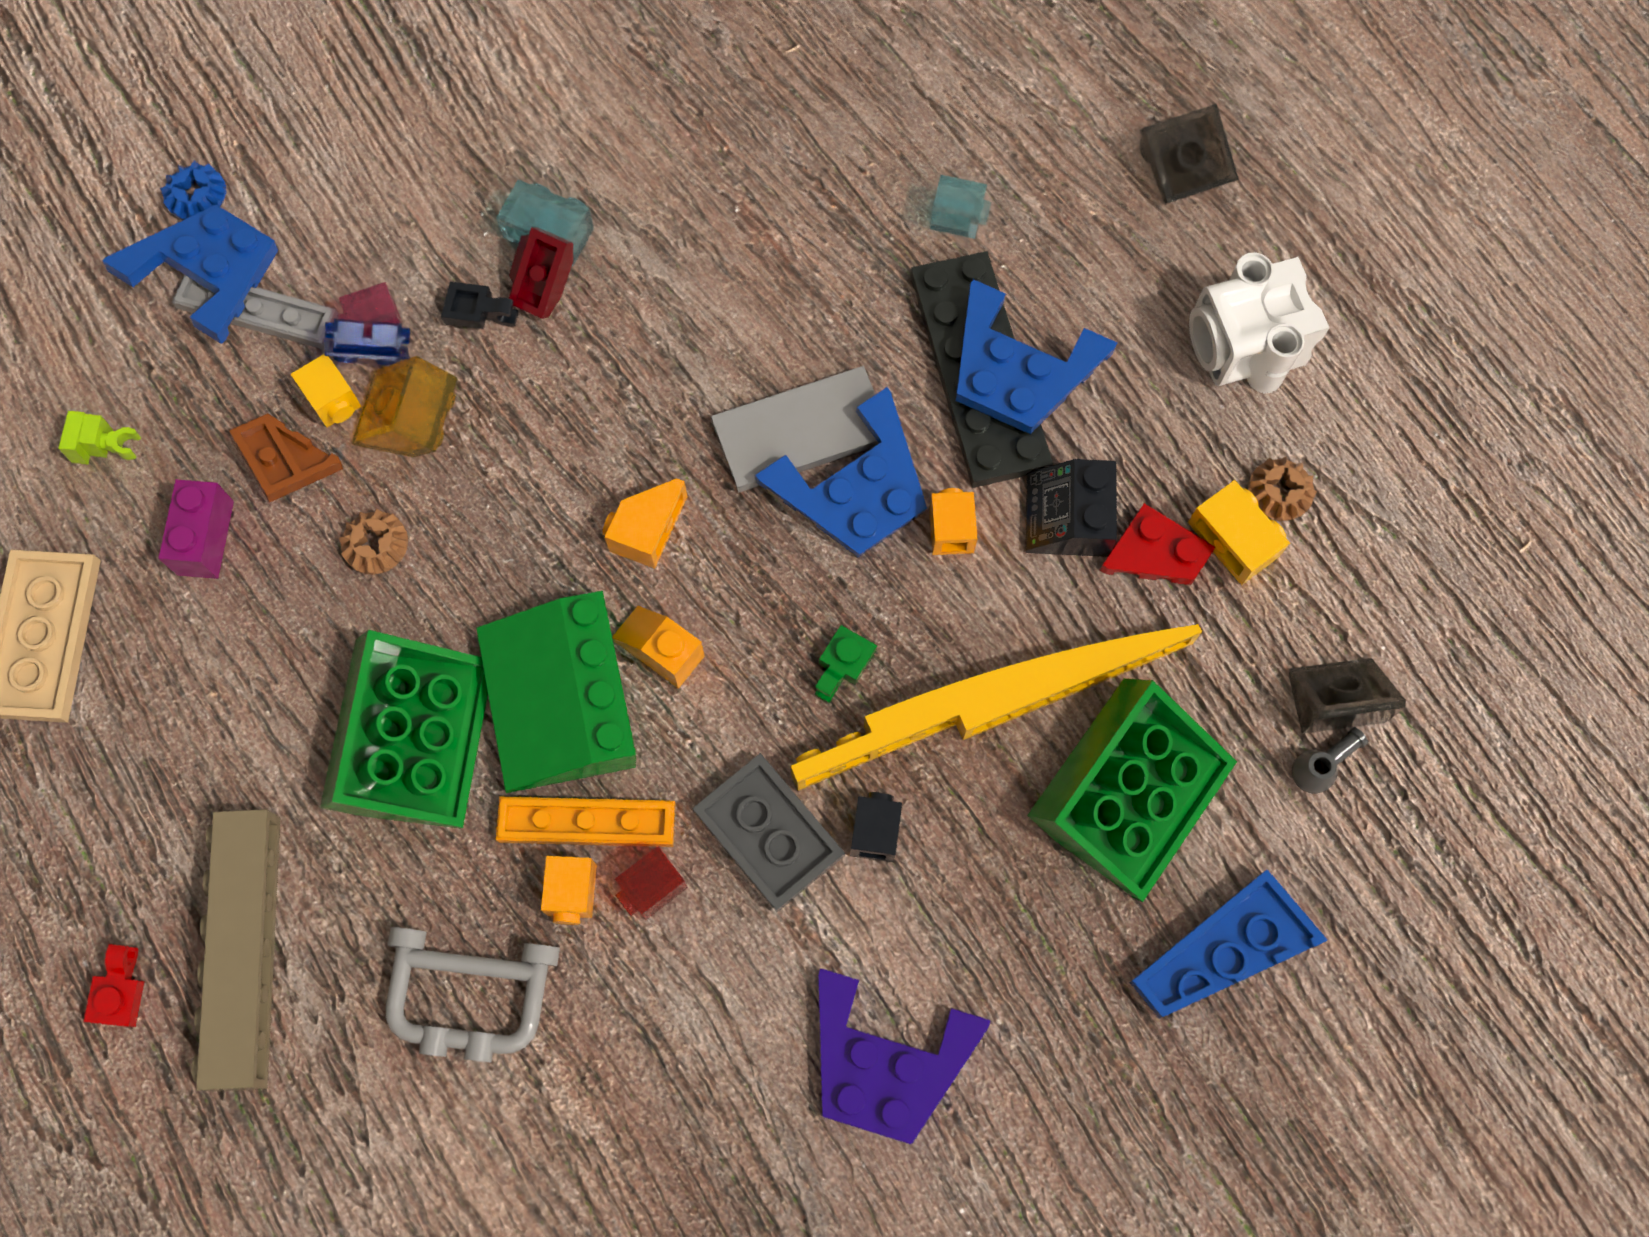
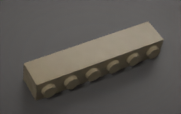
M267 809L213 812L212 825H209L206 831V846L211 855L210 869L205 871L203 877V889L205 895L208 896L207 914L202 916L200 924L201 938L205 942L204 960L200 961L197 971L198 984L202 988L201 1006L196 1010L194 1019L196 1033L200 1034L199 1052L194 1055L191 1067L192 1078L194 1082H197V1091L221 1092L268 1089L281 818Z

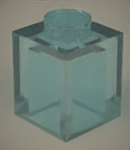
M941 175L932 207L930 229L975 239L979 224L987 225L992 202L985 200L987 184Z

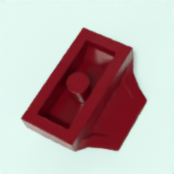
M531 227L528 235H521L509 272V277L513 284L509 299L514 301L513 306L541 319L548 318L562 297L574 261L573 242L538 227Z

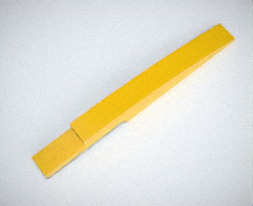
M1199 624L1086 645L1006 666L929 691L865 716L864 729L867 734L861 736L860 732H854L836 741L837 747L821 753L820 749H813L801 754L796 758L797 763L791 765V776L799 791L955 725L962 740L968 739L1194 644L1202 630Z

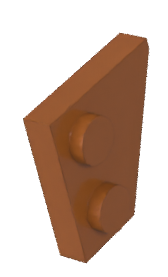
M265 414L229 430L232 440L269 503L343 469L338 456L333 453L328 455L312 445L309 438L299 432L288 430L283 422L270 414Z

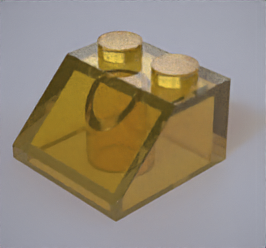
M418 356L375 370L352 444L358 447L413 458L436 452L444 438L443 426L447 413L455 402L456 395L454 389L458 378Z

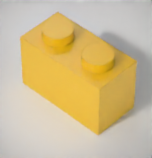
M1234 480L1199 505L1189 519L1188 524L1200 538L1216 547L1213 553L1236 580L1243 585L1278 559L1290 542L1286 539L1285 531L1281 525L1275 520H1270L1258 507V501L1248 489L1242 488Z

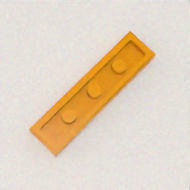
M499 797L496 841L498 843L674 847L675 801Z

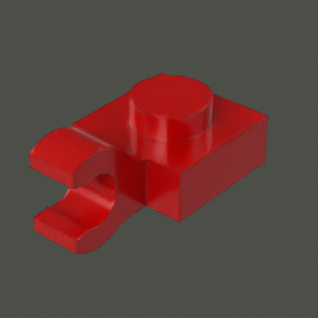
M108 945L105 955L107 976H93L83 1022L136 1027L145 981L132 980L133 970L138 957V948Z

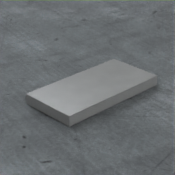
M864 366L711 416L712 425L738 493L760 486L755 480V475L784 455H787L798 472H802L873 448L879 444L856 413L859 405L876 395Z

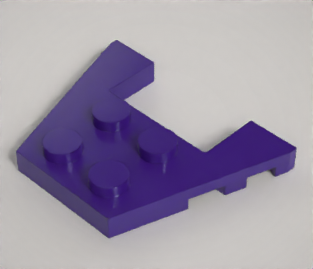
M820 968L818 979L822 1117L912 1145L989 1028L991 1020L951 1008L938 1055L848 1028L846 1025L859 980Z

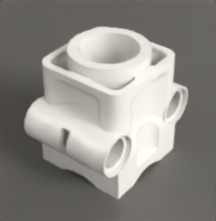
M1256 252L1247 253L1238 260L1228 281L1204 287L1189 317V331L1194 352L1201 366L1210 373L1214 384L1222 386L1247 379L1251 388L1261 393L1276 391L1291 369L1307 365L1312 357V349L1324 338L1329 330L1321 308L1311 300L1307 293L1306 273L1299 257L1272 264L1269 258Z

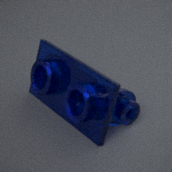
M334 318V322H325V338L333 339V341L324 340L325 356H332V359L337 362L354 363L358 361V358L375 359V363L385 366H396L400 364V361L410 362L408 347L401 346L402 344L410 343V328H402V323L372 321L371 336H363L364 321Z

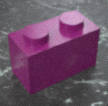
M175 479L158 559L177 576L219 578L234 501L218 483Z

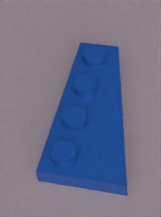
M1267 869L1129 983L1160 1019L1328 941V939Z

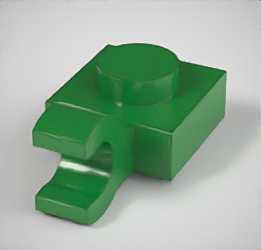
M840 625L819 658V665L827 670L816 684L815 689L817 691L814 695L830 703L844 679L856 685L876 653L877 645Z

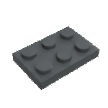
M761 753L692 808L700 821L776 912H779L845 856L842 848Z

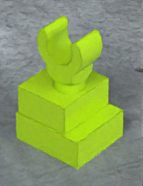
M68 410L58 449L71 463L88 465L90 456L107 458L108 450L117 453L123 459L133 460L137 457L130 448H122V446L129 439L140 440L141 436L135 429L130 427H122L113 431L111 426L100 415Z

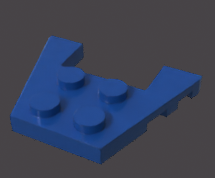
M214 205L107 256L102 262L109 273L131 287H135L160 264L165 262L213 292L215 295L190 316V319L195 328L222 344L229 335L228 326L232 319L240 317L245 308L244 299L251 287L257 288L276 256L278 249L272 238L220 206Z
M973 279L968 296L956 401L1031 434L1066 400V397L1080 383L1083 384L1104 360L1107 361L1113 355L1118 342L1084 328L1068 361H1062L990 329L1005 301L1006 293Z
M888 387L859 405L856 409V413L879 444L813 489L809 488L787 455H784L755 475V480L764 489H769L781 498L783 503L794 511L797 510L815 523L817 528L857 557L875 547L927 510L894 400Z

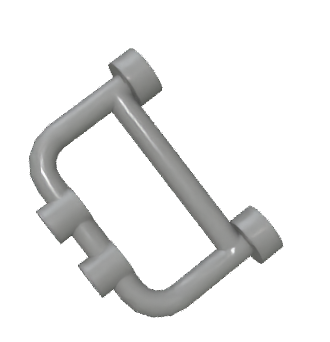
M390 927L387 946L396 947L386 1001V1021L390 1030L399 1039L420 1044L418 1054L446 1057L448 1048L465 1050L464 1059L482 1062H492L493 1053H516L533 1040L539 1026L548 966L558 965L560 948L524 943L521 962L424 950L427 935L425 931ZM411 967L527 981L519 1029L511 1035H498L410 1023L404 1016V1006Z

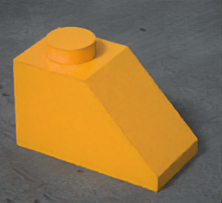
M676 478L621 500L616 513L610 512L602 530L609 552L655 569L688 497L685 481Z
M637 606L612 636L615 643L678 689L705 657L702 641L667 616L641 606Z

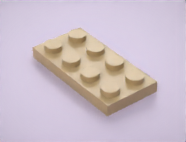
M10 550L0 594V719L68 723L101 562L95 555Z

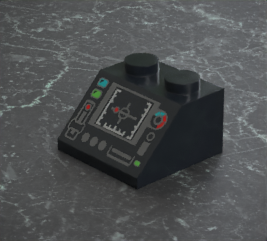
M1072 459L1027 473L1025 553L1108 557L1117 540L1116 461Z

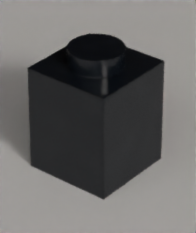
M869 792L867 797L858 796L851 857L894 863L902 802L893 801L894 796L881 792Z

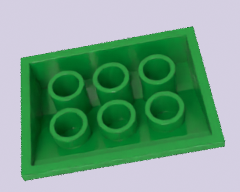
M603 591L559 598L476 628L506 793L636 768V751Z
M369 629L358 637L354 644L320 808L363 817L463 828L488 696L482 657Z
M1123 678L1027 816L1058 844L1136 900L1143 902L1237 761L1153 680Z

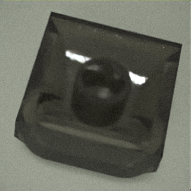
M1217 104L1144 127L1140 130V153L1151 166L1165 205L1239 180Z

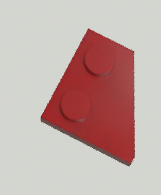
M1144 503L1102 565L1100 571L1108 575H1113L1114 572L1137 574L1139 579H1167L1171 583L1192 585L1216 547Z

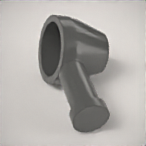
M1353 727L1345 737L1326 752L1312 749L1301 753L1292 765V777L1296 785L1303 791L1312 794L1322 793L1332 787L1338 776L1337 765L1358 748H1363L1368 744L1364 733L1358 728ZM1314 761H1320L1325 765V774H1320L1314 769Z

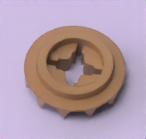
M1287 456L1275 460L1267 459L1256 467L1248 484V490L1257 499L1258 507L1269 518L1280 521L1293 520L1306 513L1311 507L1317 492L1314 490L1313 485L1314 475H1308L1303 469V463L1296 464L1288 461ZM1282 476L1286 480V485L1293 488V490L1287 493L1283 501L1280 489L1273 487V485H1277Z
M377 508L375 512H359L356 519L352 522H346L343 536L339 538L342 550L341 555L354 570L364 574H380L391 570L402 560L408 547L407 531L401 521L393 513L388 514ZM369 529L377 536H384L378 540L379 554L369 545H362L368 541L367 531Z

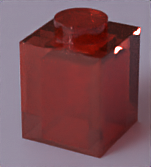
M659 846L615 878V881L622 889L615 894L617 899L630 916L639 911L645 921L688 888L685 880Z

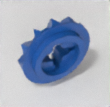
M195 161L192 162L191 166L185 168L178 165L177 172L173 175H166L167 183L164 187L160 188L164 198L163 203L167 209L176 217L184 220L214 205L221 206L226 196V184L221 174L210 164L202 166ZM196 181L200 188L194 190L190 200L185 190L191 189L192 183Z

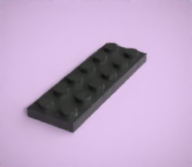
M988 251L911 267L910 277L972 488L1024 477L1029 472L1053 466L1041 424L1029 434L956 401L970 284L974 279L999 290ZM1003 303L990 329L1014 339Z

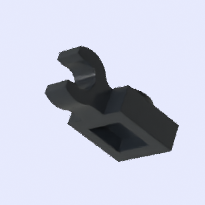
M450 282L441 318L445 325L484 329L486 319H489L497 324L513 327L516 325L519 312L516 309H512L514 304L512 299L492 298L489 286Z

